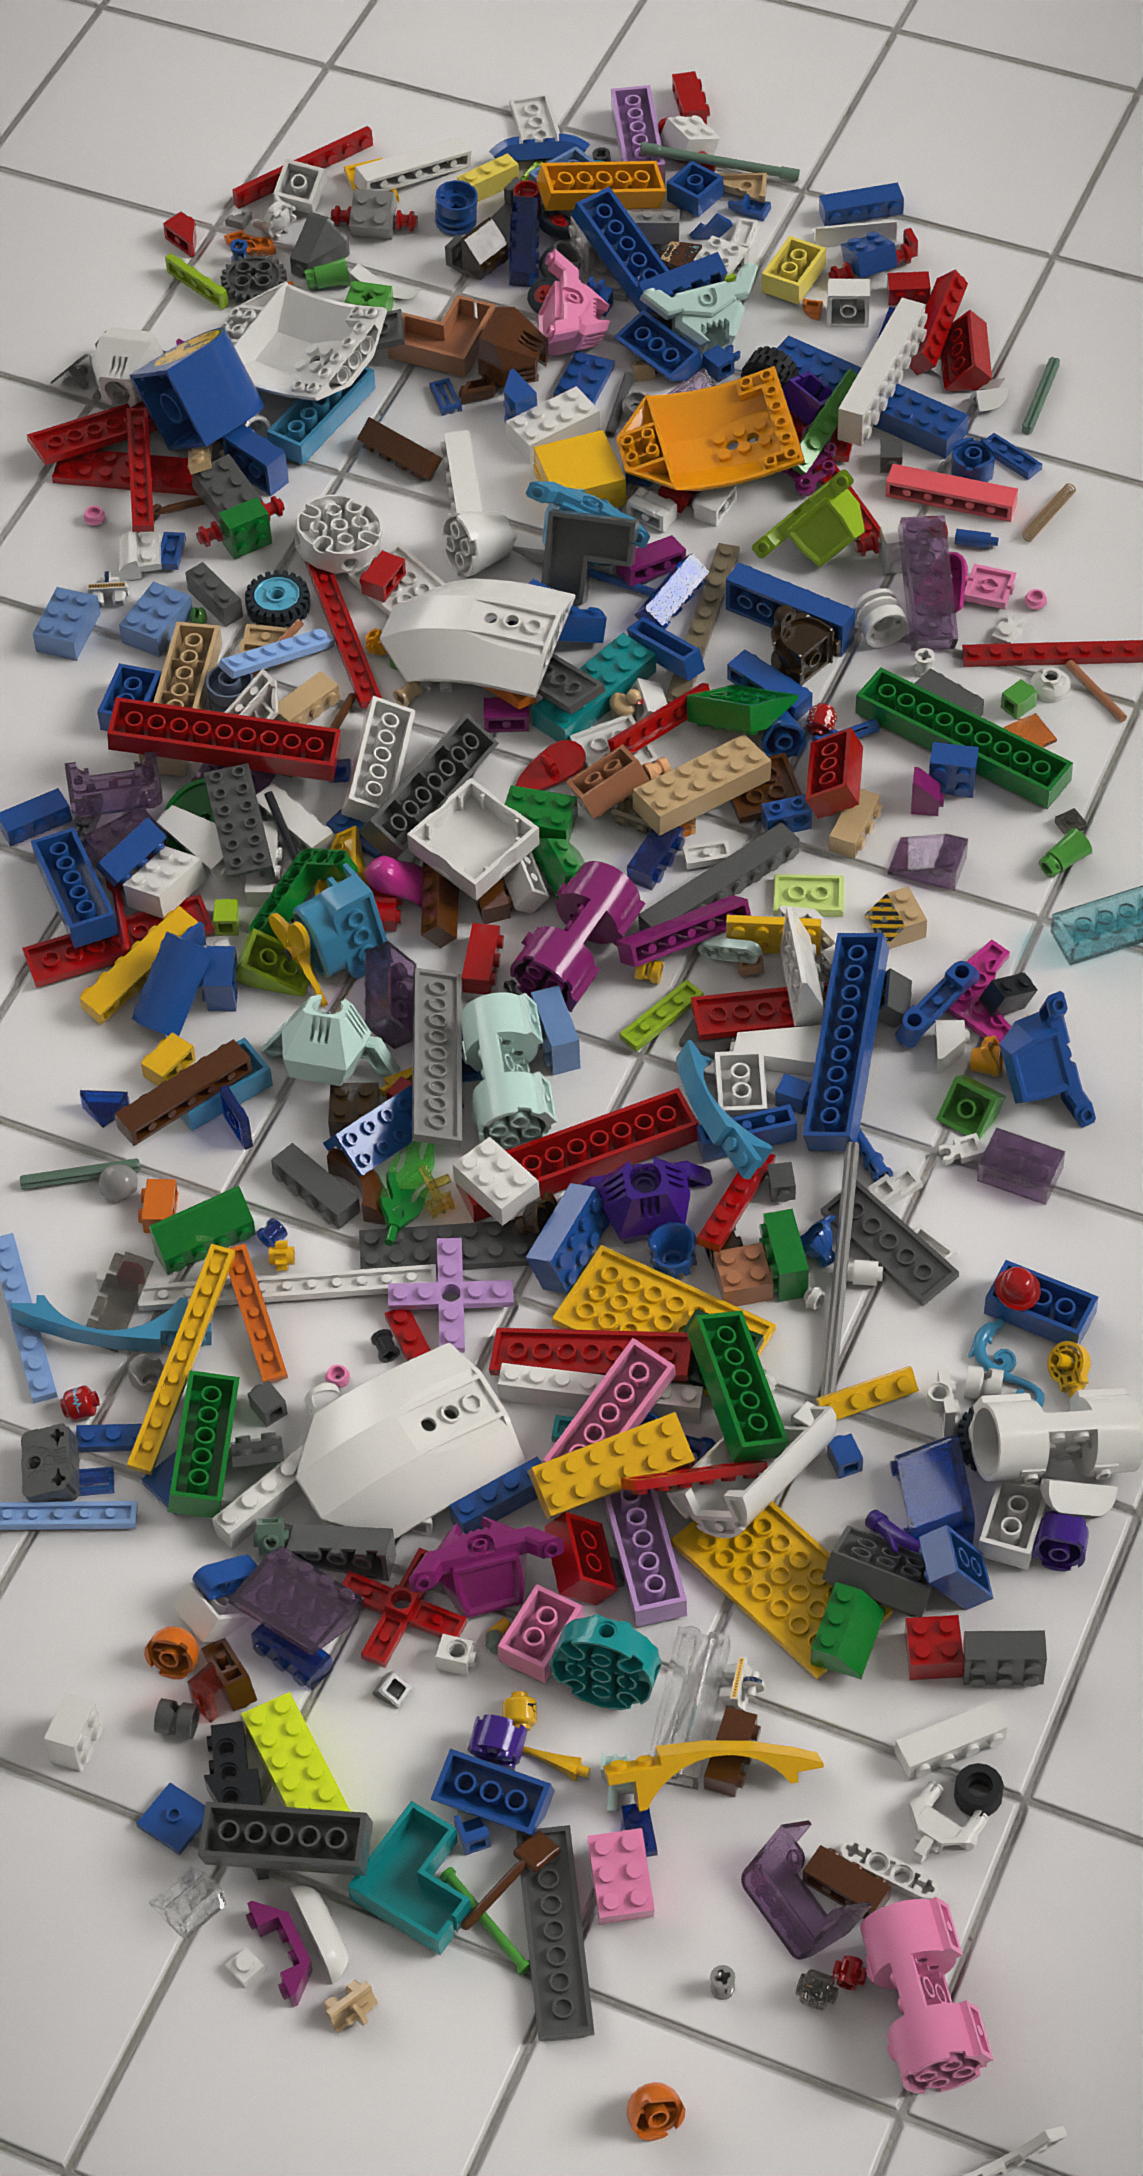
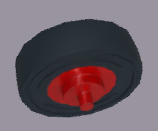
M546 211L541 215L539 227L544 233L557 239L571 238L568 226L571 225L569 217L554 211Z
M543 278L536 281L530 287L527 300L529 306L536 313H539L551 286L556 281L555 279Z

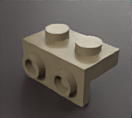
M629 795L622 803L618 804L616 809L612 808L610 813L616 824L627 827V825L635 827V830L641 834H656L633 809V796Z

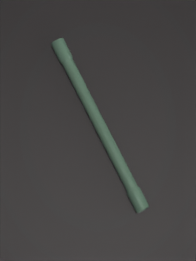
M641 142L640 154L694 161L696 163L752 173H767L769 176L798 181L800 169L784 166L778 167L660 146L659 144Z

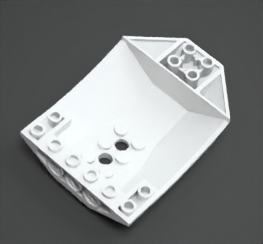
M285 281L236 306L229 312L228 317L218 328L224 327L257 390L284 397L318 401L350 387L371 361L376 351L387 310L383 307L354 305L331 300L299 289Z
M465 579L449 582L394 605L380 636V642L407 684L415 681L464 683L535 698L574 602L575 594L532 584L494 579ZM489 616H495L497 621L487 623L484 619ZM510 621L517 622L516 625H508L507 623Z
M449 1342L382 1373L315 1413L295 1479L322 1522L335 1526L392 1528L395 1540L428 1518L449 1508V1505L526 1463L508 1413L484 1375ZM452 1410L457 1418H447L444 1411ZM431 1420L435 1424V1429L433 1431H426L422 1428L421 1422Z

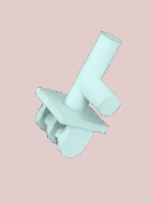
M602 1753L601 1777H604V1765H609L615 1760L629 1761V1755L625 1754V1757H617V1754H613L612 1757ZM632 1783L608 1785L607 1812H618L619 1793L634 1794Z

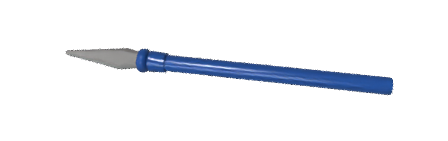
M513 546V551L537 564H543L544 550ZM594 569L590 570L591 578L663 601L668 600L669 593L642 584L630 587L620 577Z

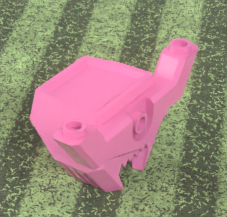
M553 249L552 253H548L545 264L548 265V270L559 281H554L538 313V330L548 339V354L554 357L598 346L602 337L607 332L610 320L600 319L608 311L610 305L589 286L582 284L581 280H579L578 268L556 249Z

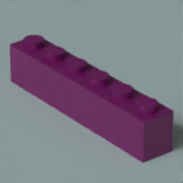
M731 895L616 941L620 961L623 964L638 967L726 932L727 915L751 916L748 899Z

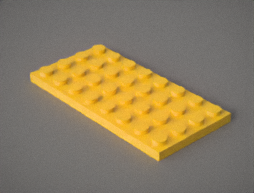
M602 1245L552 1317V1324L571 1330L682 1332L696 1309L708 1314L742 1311L748 1329L764 1337V1342L757 1352L759 1357L776 1331V1324ZM677 1381L684 1385H692L684 1381ZM703 1389V1394L709 1396L708 1391Z
M773 1501L735 1537L719 1538L699 1530L697 1528L698 1523L693 1520L671 1539V1545L813 1677L818 1680L828 1671V1669L811 1664V1648L834 1588L828 1581L822 1579L831 1554ZM880 1605L886 1610L882 1621L884 1623L892 1616L893 1610L890 1607Z

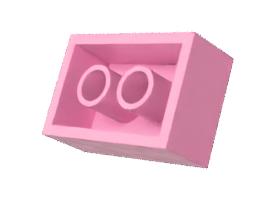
M536 1584L498 1645L499 1661L546 1683L552 1673L550 1660L562 1628L574 1619L583 1618V1606Z
M642 1828L587 1836L599 1925L654 1917L655 1909Z

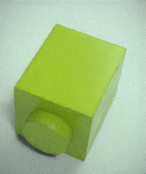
M215 899L213 914L215 936H238L240 922L238 899Z

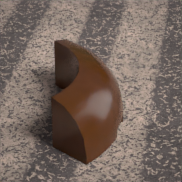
M337 1148L330 1149L327 1155L328 1171L332 1175L347 1180L353 1186H357L363 1198V1221L386 1225L380 1207V1199L388 1198V1195L377 1172L372 1169L366 1174L359 1176L343 1150H338Z

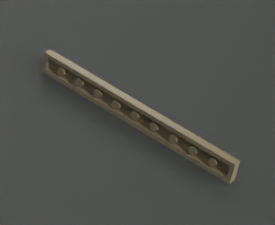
M718 543L685 641L700 649L702 659H704L726 594V578L735 568L740 553V546ZM673 674L665 697L667 704L693 689L698 675L688 682L680 676Z

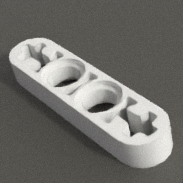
M848 1839L842 1844L840 1853L842 1858L850 1863L856 1862L865 1869V1872L874 1877L879 1876L883 1878L892 1889L912 1899L930 1900L938 1897L939 1883L932 1876L860 1840ZM858 1850L857 1855L854 1854L853 1857L848 1856V1851ZM865 1854H868L865 1864H862V1858L865 1859ZM876 1859L883 1861L885 1864L884 1869L880 1871L873 1870L870 1867L871 1861ZM898 1872H905L909 1875L910 1879L906 1883H899L895 1880L894 1875ZM916 1878L917 1884H915L914 1889H912L911 1887L913 1886L914 1879ZM927 1885L931 1886V1892L922 1893V1888H926Z

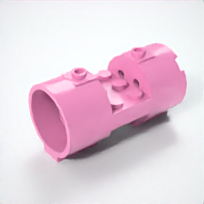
M938 1897L930 1900L911 1899L887 1905L868 1915L860 1925V1931L867 1952V1976L872 1983L883 1989H898L900 1996L897 2002L903 2016L890 2026L889 2034H887L890 2045L887 2048L891 2059L898 2064L904 2088L909 2092L924 2094L926 2092L925 2088H939V2091L942 2092L960 2087L981 2075L979 2069L987 2067V2063L994 2059L979 2008L967 2000L961 2003H952L945 1974L954 1967L956 1958L963 1956L948 1904Z

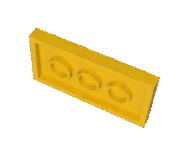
M727 915L726 938L753 941L762 948V954H780L785 917ZM799 918L810 935L811 943L816 945V955L820 956L821 919Z

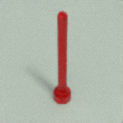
M106 879V886L113 894L121 949L123 952H129L131 946L122 897V889L124 887L120 883L113 887Z

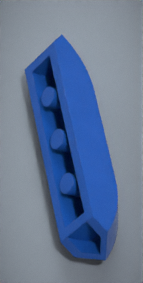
M559 134V141H555V138H544L543 142L535 143V139L523 140V144H519V136L499 142L489 152L495 159L508 153L516 162L552 160L576 146L585 152L590 144L570 134Z

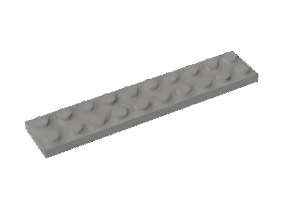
M415 968L413 973L412 1141L461 1147V974Z

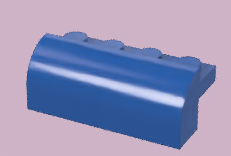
M166 932L165 937L161 941L156 959L152 963L148 979L143 985L141 996L134 1008L131 1019L144 1027L169 1036L173 1032L179 1036L213 951L173 933Z

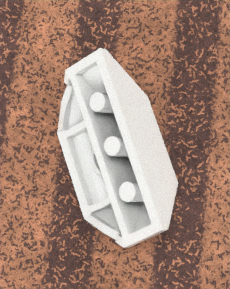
M262 669L224 713L273 720L278 715L277 681L266 670Z

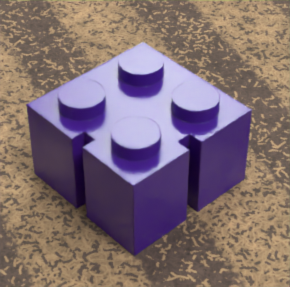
M810 371L789 379L783 389L789 411H792L799 417L801 422L808 425L812 424L834 391L826 385L816 399L815 396L824 382Z

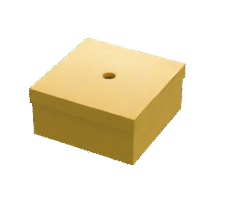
M603 430L534 447L535 464H533V468L538 481L556 482L572 489H585L587 494L596 496L601 500L605 498L614 508L627 505L626 479Z

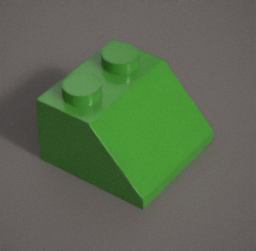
M967 1075L955 1076L936 1120L966 1136L977 1133L980 1140L997 1118L1007 1096Z

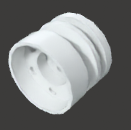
M879 588L871 590L862 595L853 607L855 609V619L867 643L874 648H884L899 642L909 629V621L895 594L889 589Z

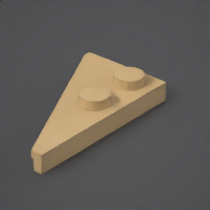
M717 173L723 177V191L741 197L749 194L751 200L765 203L767 173Z

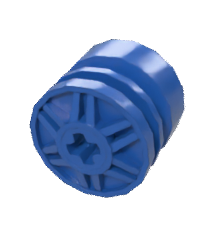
M453 180L443 183L436 190L435 224L442 232L449 235H464L475 228L477 223L478 193L471 184Z

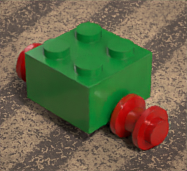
M272 496L267 504L259 501L257 497L218 513L220 526L216 521H212L211 527L207 529L203 526L198 527V532L196 533L197 540L200 545L204 544L205 547L211 546L212 540L222 541L232 558L237 559L272 544L270 516L274 514L278 517L283 516L284 504L280 498L277 499L275 496Z

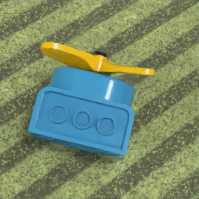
M347 863L343 864L346 879L337 883L333 877L327 878V889L293 909L294 923L289 924L278 913H273L268 917L273 932L285 948L283 953L288 962L295 960L310 981L315 994L322 995L320 1003L323 1007L327 1006L328 1002L315 976L312 964L319 974L325 978H329L344 969L352 977L360 978L393 961L373 892Z

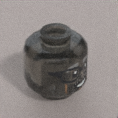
M810 1969L806 1974H801L795 1994L799 1996L801 2004L823 2011L828 2007L829 2003L835 2004L839 1988L834 1987L835 1979L832 1975Z

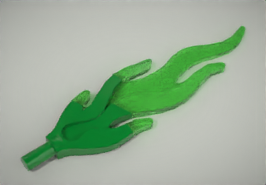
M413 1141L406 1146V1159L401 1170L398 1173L396 1172L401 1158L400 1153L396 1154L388 1168L386 1184L389 1194L386 1188H383L380 1193V1207L386 1221V1229H388L384 1240L387 1246H393L397 1233L413 1222L423 1210L425 1198L430 1188L428 1186L425 1187L413 1203L411 1197L426 1183L432 1174L435 1161V1144L427 1143L424 1159L421 1161L419 1156L421 1142Z

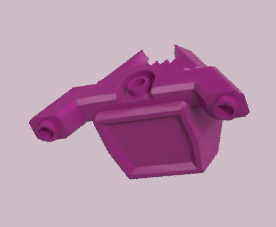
M484 1516L481 1522L484 1529H477L474 1532L469 1531L468 1534L463 1532L461 1534V1528L456 1523L444 1537L438 1548L427 1552L409 1577L410 1589L413 1592L426 1591L433 1588L439 1581L454 1607L466 1618L523 1604L527 1553L542 1559L561 1555L564 1552L563 1539L531 1526L515 1529Z

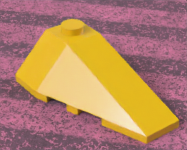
M355 825L337 833L330 849L345 850L358 868L357 875L369 887L365 877L366 868L360 835L358 833L359 829ZM326 880L317 881L315 895L328 888Z

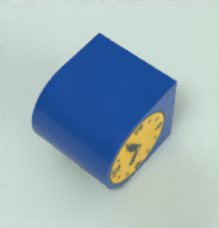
M224 327L204 332L177 345L129 375L168 450L207 447L254 417L264 407V403Z

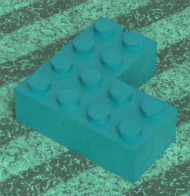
M411 1801L369 1856L366 1876L355 1875L348 1884L350 1900L438 1955L443 1953L454 1938V1930L459 1931L461 1922L472 1911L470 1898L433 1876L458 1843L456 1828Z

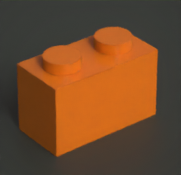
M147 1179L146 1188L141 1190L143 1208H139L138 1222L142 1223L144 1233H150V1225L176 1214L179 1195L176 1179Z

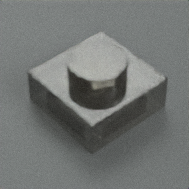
M1075 808L1055 817V824L1064 835L1071 828H1076L1080 831L1087 828V822Z

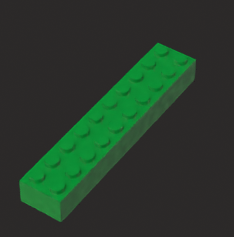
M881 667L856 695V714L868 720L875 718L880 726L932 751L933 742L979 747L978 775L1045 809L1052 805L1071 782L1073 762Z

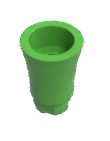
M345 257L327 264L315 266L314 269L304 270L309 290L351 285Z
M1071 828L1039 860L1041 870L1047 876L1053 878L1080 859L1092 853V846L1080 830Z

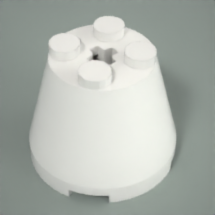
M457 511L447 514L441 525V534L445 535L447 549L443 550L445 557L457 575L462 574L466 577L479 573L509 555L513 549V541L517 539L516 531L510 527L504 512Z

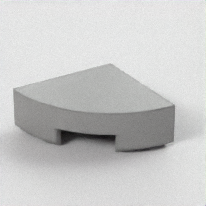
M242 211V214L235 216L232 214L225 219L226 226L244 230L253 218L252 212Z

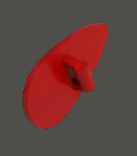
M562 740L551 744L525 768L515 786L543 791L566 781L584 767L586 753L583 747L576 741Z

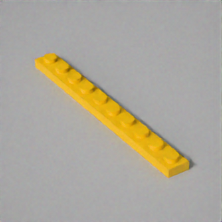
M211 1244L127 1462L128 1469L152 1475L187 1384L189 1370L193 1368L236 1255L235 1250Z

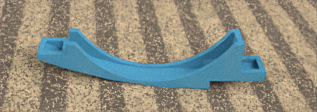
M688 1040L676 1057L677 1068L684 1091L712 1143L723 1148L742 1178L750 1179L757 1168H761L773 1151V1148L739 1125L715 1101L705 1084L703 1075L704 1069L712 1063V1060L707 1056H702L692 1040Z
M37 1295L36 1303H11L12 1321L73 1342L115 1350L161 1353V1344L173 1345L188 1306V1298L180 1297L167 1312L146 1324L122 1330H102L80 1325L58 1312L49 1303L45 1295ZM209 1323L201 1346L212 1345V1323Z

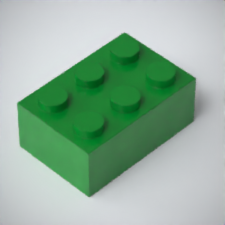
M510 786L504 805L516 810L539 827V838L566 839L568 842L570 841L578 816L577 796Z
M793 1208L764 1213L763 1224H759L761 1234L759 1243H762L766 1253L767 1263L773 1280V1293L777 1294L779 1302L803 1298L808 1290L809 1268Z

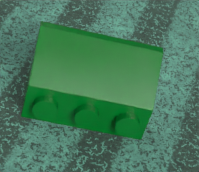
M836 1582L811 1648V1664L862 1680L886 1610L861 1589Z

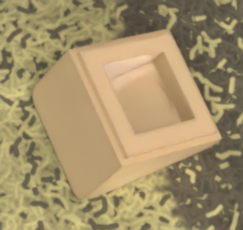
M643 360L632 362L636 382L655 379V369Z

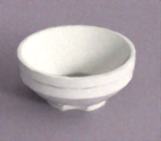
M1048 667L1037 671L1032 676L1030 685L1037 691V699L1047 703H1056L1064 700L1069 695L1071 689L1070 678L1065 672L1057 668ZM1053 674L1057 676V679L1050 681L1045 676Z

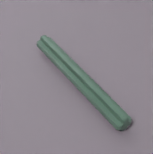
M1050 357L1023 421L1021 429L1023 433L1031 434L1034 430L1059 368V358Z
M135 1158L20 1176V1185L25 1190L99 1179L103 1170L116 1164L128 1165L135 1173H139L141 1170L140 1161Z

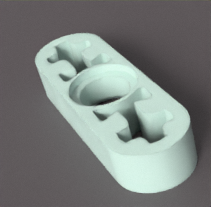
M711 937L701 941L698 946V951L703 957L713 960L755 964L762 954V948L757 943L748 940Z

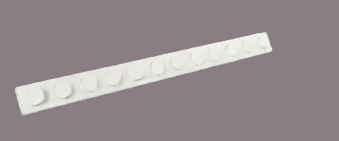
M436 1264L260 1276L256 1278L265 1303L388 1294L389 1283L437 1282ZM226 1279L216 1306L238 1304L230 1279ZM197 1281L138 1285L139 1311L170 1309L180 1297L188 1298L189 1303Z

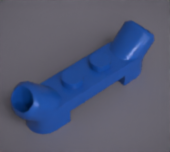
M966 961L954 963L945 972V977L916 1006L912 1005L904 1014L902 1023L895 1033L896 1040L907 1048L915 1047L923 1034L970 987L978 983L980 976L978 970Z

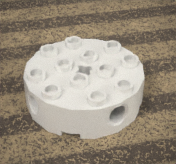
M325 495L314 498L306 503L305 508L299 511L296 517L295 548L304 561L318 569L334 574L350 573L367 564L380 551L382 538L381 518L372 507L366 503L362 505L355 502L352 497Z

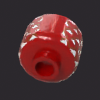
M818 703L810 708L805 726L812 736H822L834 729L838 716L834 708L829 704Z

